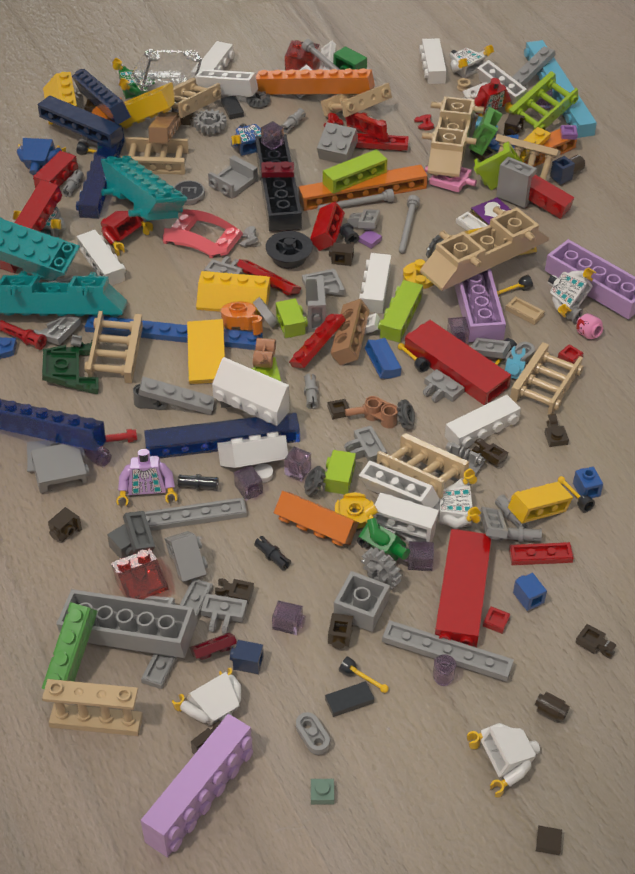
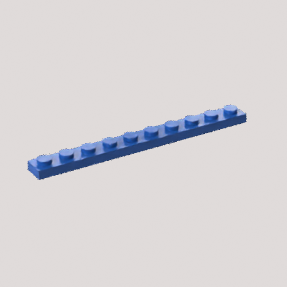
M88 316L85 332H95L94 318L97 317ZM103 316L104 320L130 322L134 320ZM143 320L141 338L188 343L187 325ZM103 327L102 334L131 335L130 330ZM224 329L225 347L255 350L257 338H263V333L253 335V332Z

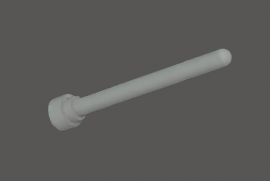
M306 39L303 42L301 48L304 51L314 54L330 69L340 70L315 48L314 43L310 39Z
M386 189L382 194L344 200L337 203L341 208L381 200L388 203L394 201L393 189ZM328 204L319 205L317 207L318 211L321 207L326 206Z
M410 195L407 199L406 204L409 209L399 246L400 253H404L406 250L414 212L420 204V198L416 195Z

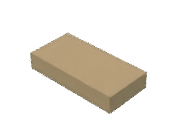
M516 296L505 307L506 311L533 325L545 313V311Z

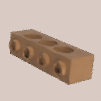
M361 298L342 306L341 314H343L346 320L336 331L331 349V356L339 365L358 360L370 312Z

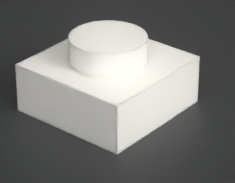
M377 313L368 316L364 334L378 330L380 317Z

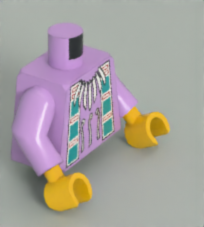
M139 450L138 457L131 458L130 464L124 467L119 476L118 491L120 495L116 499L117 505H119L118 500L121 497L126 499L125 506L128 504L126 492H128V495L166 493V489L168 490L165 496L166 502L170 503L169 494L175 496L176 502L178 494L173 490L175 484L172 471L165 463L160 462L158 456H150L149 450Z

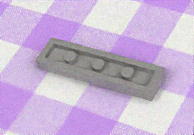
M544 46L512 78L524 86L556 55L555 50Z
M142 377L138 395L208 415H211L215 399L207 394L147 377Z

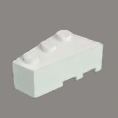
M278 432L267 433L265 437L252 435L249 436V439L234 438L228 442L217 443L220 466L237 468L289 458L286 435H279Z

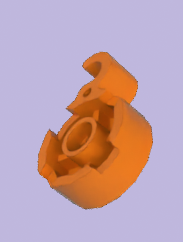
M238 301L228 303L221 308V319H223L225 328L232 330V327H240V330H253V335H259L263 332L262 317L256 315V307L253 304Z

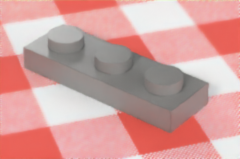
M481 507L480 516L486 536L495 540L500 538L506 539L508 529L502 511L500 509Z

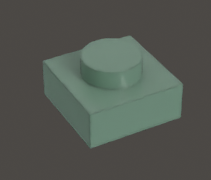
M311 779V805L334 804V779Z

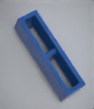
M386 338L368 340L365 350L379 377L391 379L401 376V366Z

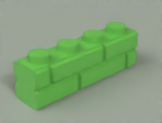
M70 602L69 613L66 614L53 652L54 657L51 658L42 689H45L47 679L75 681L98 612L97 610Z

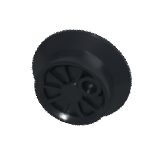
M296 231L276 233L267 240L265 246L266 252L273 259V262L285 269H294L303 265L313 250L310 238Z

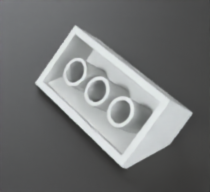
M222 358L212 384L213 398L278 426L289 413V385L230 359Z

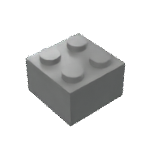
M327 122L317 146L319 159L337 163L351 160L358 141L357 129Z
M351 571L334 601V613L353 616V625L373 632L389 601L390 585Z

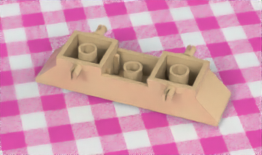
M444 96L441 102H431V108L440 109V117L434 132L422 133V139L431 140L428 174L446 175L449 177L460 176L467 144L476 145L477 138H469L474 114H483L484 107L474 105L475 100Z
M495 206L493 212L498 216L490 219V225L468 235L464 231L457 235H449L445 230L441 231L439 236L444 240L436 244L435 251L420 269V272L443 291L549 241V237L539 230L538 223L517 207L512 210L503 211L499 206Z

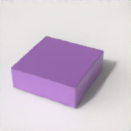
M576 125L560 126L561 139H577Z
M367 230L359 236L358 242L372 249L382 241V236L372 230Z

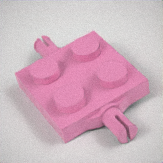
M428 166L425 167L426 173L428 171ZM462 167L459 177L432 175L429 184L459 193L466 184L475 187L477 180L470 179L471 169Z

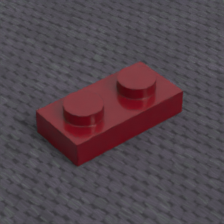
M262 162L261 176L262 178L294 177V162Z
M229 632L189 648L192 656L203 660L211 657V653L216 651L225 652L232 649V645L237 644L235 635Z

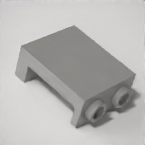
M235 155L229 158L230 166L217 175L212 172L208 173L209 186L232 199L258 181V168Z
M507 157L500 164L496 196L525 208L531 202L528 200L531 178L536 174L537 168Z
M323 276L306 277L308 332H315V329L326 318Z
M78 441L31 450L32 464L40 493L48 492L47 485L81 479L82 484L87 483L86 476H89V468L87 464L83 463L85 454L83 448H79Z

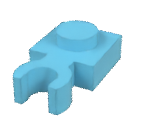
M513 346L511 350L513 358H507L505 371L511 374V378L518 379L525 368L526 361H522L521 358L525 355L526 348L522 349L521 354H517L515 351L516 346Z

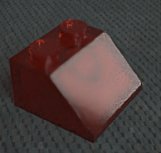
M150 548L111 563L116 583L124 597L144 600L149 596L169 590L159 562Z

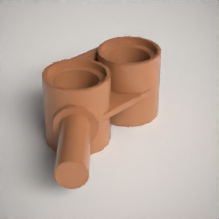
M257 338L253 354V367L272 368L273 356L276 350V339Z
M376 396L366 398L365 404L362 407L345 409L346 417L364 414L365 418L370 421L380 419L381 425L384 428H394L397 425V406Z

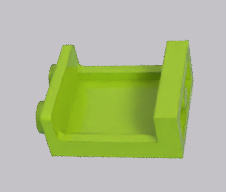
M509 141L503 144V151L482 162L478 158L474 160L476 174L481 176L483 184L485 186L488 185L490 190L497 188L500 164L507 157L522 162Z

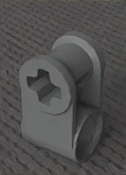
M140 384L134 386L133 399L134 405L137 408L156 410L167 408L168 403L138 395Z

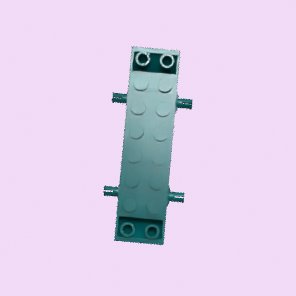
M109 156L107 159H101L107 181V189H102L101 193L103 196L112 195L119 199H129L133 202V210L128 211L129 217L139 216L147 221L178 218V213L183 212L182 206L186 203L187 197L152 173V171L145 168V166L138 163V161H135L131 156H122V158Z
M0 217V261L23 268V271H26L28 274L39 276V281H54L57 277L65 275L80 249L79 245Z
M21 271L18 275H3L0 279V313H4V315L21 313L24 316L39 314L40 316L57 314V316H66L67 314L84 316L85 314H92V316L98 317V312L102 311L105 315L118 317L123 314L127 305V299L109 284V277L97 276L96 272H93V274L90 272L88 276H73L70 283L39 282V276L27 275L26 271Z

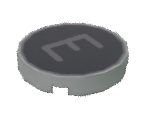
M182 181L174 186L176 190L187 197L185 205L195 204L205 196L204 186L197 181Z

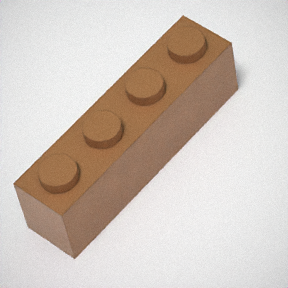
M160 112L149 126V143H169L173 135L178 131V128L181 127L179 112Z

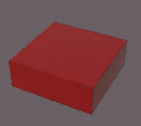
M569 344L558 353L557 358L575 364L579 356L583 357L584 353Z
M490 606L483 621V627L503 634L510 619V613Z

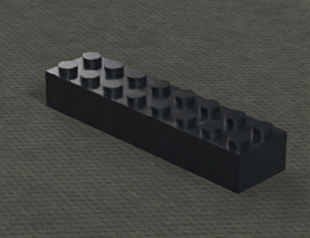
M287 135L255 136L256 157L269 231L302 229V212L295 176L262 178L261 176L262 162H292Z

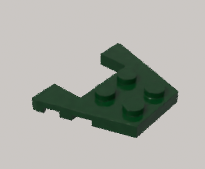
M93 340L87 344L82 342L81 347H66V345L43 349L42 380L98 394V377H79V355H90Z

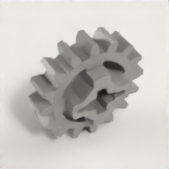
M205 109L204 112L200 111V114L196 113V117L193 118L194 128H196V131L201 130V133H220V129L224 130L225 126H227L226 115L223 112L219 113V110L214 111L211 109V111Z
M371 547L362 555L363 559L361 562L365 565L363 569L368 571L367 575L370 576L369 578L390 585L391 590L401 582L400 568L395 566L396 562L393 561L390 555H385L384 550L379 552L377 547L374 549Z

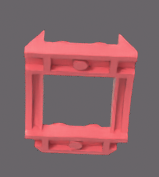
M183 209L182 215L171 228H164L163 243L174 242L175 245L191 247L209 255V258H213L216 254L221 256L227 255L242 237L243 233L229 222L213 214L199 210ZM197 221L212 223L226 229L216 243L189 231Z

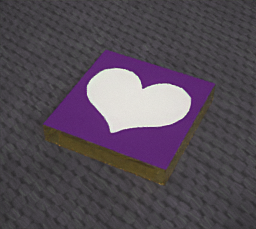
M497 197L471 207V213L485 224L490 225V219L498 216L493 212L495 206H499L503 211L511 209Z

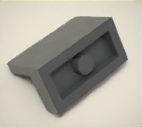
M145 512L125 513L123 520L133 552H142L144 558H148L154 550L155 544Z

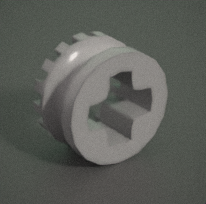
M574 305L571 307L572 311L567 313V319H572L573 323H577V320L583 315V309H578Z

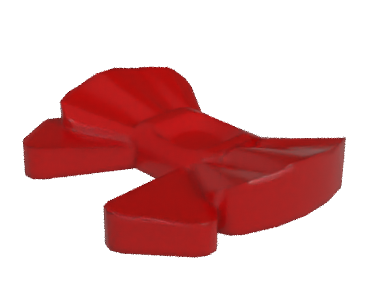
M335 113L328 114L327 122L343 126L344 122L342 119H339V116Z
M430 114L414 119L415 123L423 122L418 126V129L431 130L434 128V124L430 120Z

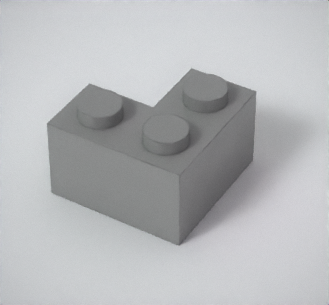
M186 531L164 538L169 556L174 560L179 580L184 582L206 575L205 569L208 568L205 557H201L199 549L202 548L199 536L196 537L194 533Z

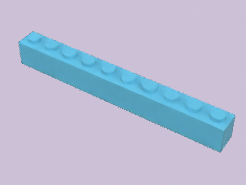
M543 40L526 42L524 56L529 61L541 48L547 46ZM554 57L537 73L539 80H542L552 71L556 74V84L568 92L574 90L573 85ZM554 89L548 91L549 95L558 102L565 98ZM579 96L578 101L561 115L564 116L567 124L576 125L577 138L594 136L597 122Z

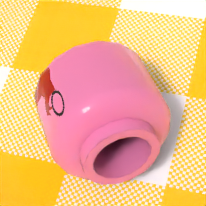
M587 313L577 320L576 329L580 335L592 340L602 334L603 323L598 317Z

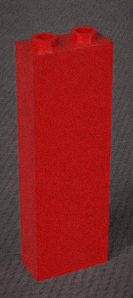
M432 320L421 324L417 329L405 336V348L417 358L422 356L430 361V368L434 371L436 369L465 387L464 392L483 405L488 404L510 387V373Z
M451 529L435 635H438L439 639L446 638L477 648L491 538L486 536L485 533Z

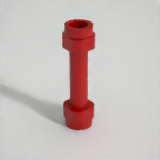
M126 429L127 432L102 436H100V433L90 435L91 446L98 447L101 446V443L128 440V443L137 441L136 429Z

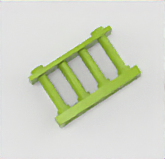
M550 71L509 108V114L514 113L525 116L524 120L533 126V131L537 127L546 130L572 104L578 101V89L575 88L572 92H568L556 84V74ZM554 89L565 98L558 102L546 94V92ZM542 98L553 105L554 108L548 112L535 102ZM532 108L544 117L538 122L526 114L525 111Z

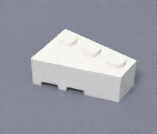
M380 492L375 503L379 513L373 516L377 518L378 524L394 534L396 532L405 537V542L409 544L414 542L423 547L422 551L428 553L435 535L439 510Z

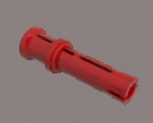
M0 320L1 332L21 339L24 344L33 345L38 350H42L47 343L46 335L36 334L34 330H24Z

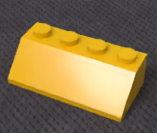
M71 72L55 74L43 88L44 98L50 95L77 107Z
M167 83L125 101L124 104L131 117L119 125L127 129L133 126L132 123L134 122L139 124L145 121L146 117L151 119L161 111L163 113L170 111L171 106L175 104L173 83Z
M201 271L198 282L196 310L221 312V308L228 303L243 301L253 304L259 297L268 306L270 277ZM256 308V315H261V313Z

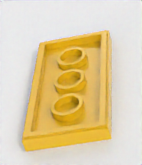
M223 319L188 321L189 384L213 383L220 362L225 357Z

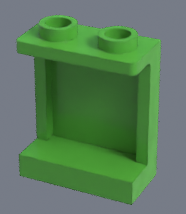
M491 107L487 109L472 137L477 138L476 145L470 144L469 149L483 155L498 130L496 125L501 119L502 113Z

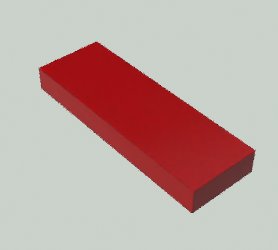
M570 542L509 545L512 566L573 563L574 559Z

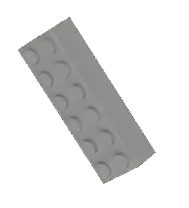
M71 589L56 623L59 632H61L66 614L69 613L70 602L98 611L87 643L185 658L197 620L193 607Z

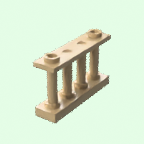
M191 78L174 86L175 104L171 108L178 109L179 117L183 118L221 98L220 83L205 88L198 86L196 79Z
M385 83L361 94H337L322 100L321 105L324 116L342 110L344 117H347L392 98L389 83Z
M497 134L495 139L500 145L498 153L504 150L503 144L508 141L511 146H514L519 157L524 149L530 150L528 165L534 166L536 156L539 153L545 154L544 157L546 159L540 175L544 180L547 178L552 159L554 157L559 158L561 152L558 149Z
M125 138L126 149L129 152L128 156H131L135 161H138V163L152 171V173L185 175V158H182V153L189 154L188 139L172 138L168 144L149 143V138ZM145 152L144 157H137L135 153ZM151 152L160 153V157H150ZM176 153L175 158L166 157V154Z
M99 311L98 317L94 318L95 332L89 360L85 362L84 370L87 372L88 377H93L94 371L121 373L124 376L125 383L132 384L143 329L142 314H135L133 321L118 322L104 320L103 312ZM103 327L130 330L131 335L127 337L102 335ZM100 342L127 344L128 350L99 349ZM97 356L122 358L126 362L122 366L96 364Z
M542 342L512 386L510 398L517 403L520 397L527 396L549 405L548 414H553L555 410L558 411L562 398L576 376L581 375L584 367L581 365L583 357L579 356L575 364L550 355L548 352L549 344ZM549 362L570 370L568 375H564L546 368L542 364ZM535 374L547 375L562 381V384L558 387L535 378ZM533 384L551 391L555 395L553 398H549L527 389V386Z
M406 433L401 436L400 449L392 455L381 451L377 452V464L432 485L440 499L443 497L444 483L452 477L464 479L463 474L469 469V461ZM404 455L412 458L407 463L399 460ZM420 462L429 465L423 470L414 467ZM436 469L444 472L439 478L431 475Z
M47 679L42 701L54 702L49 719L50 728L139 736L143 714L139 711H132L135 707L138 688Z

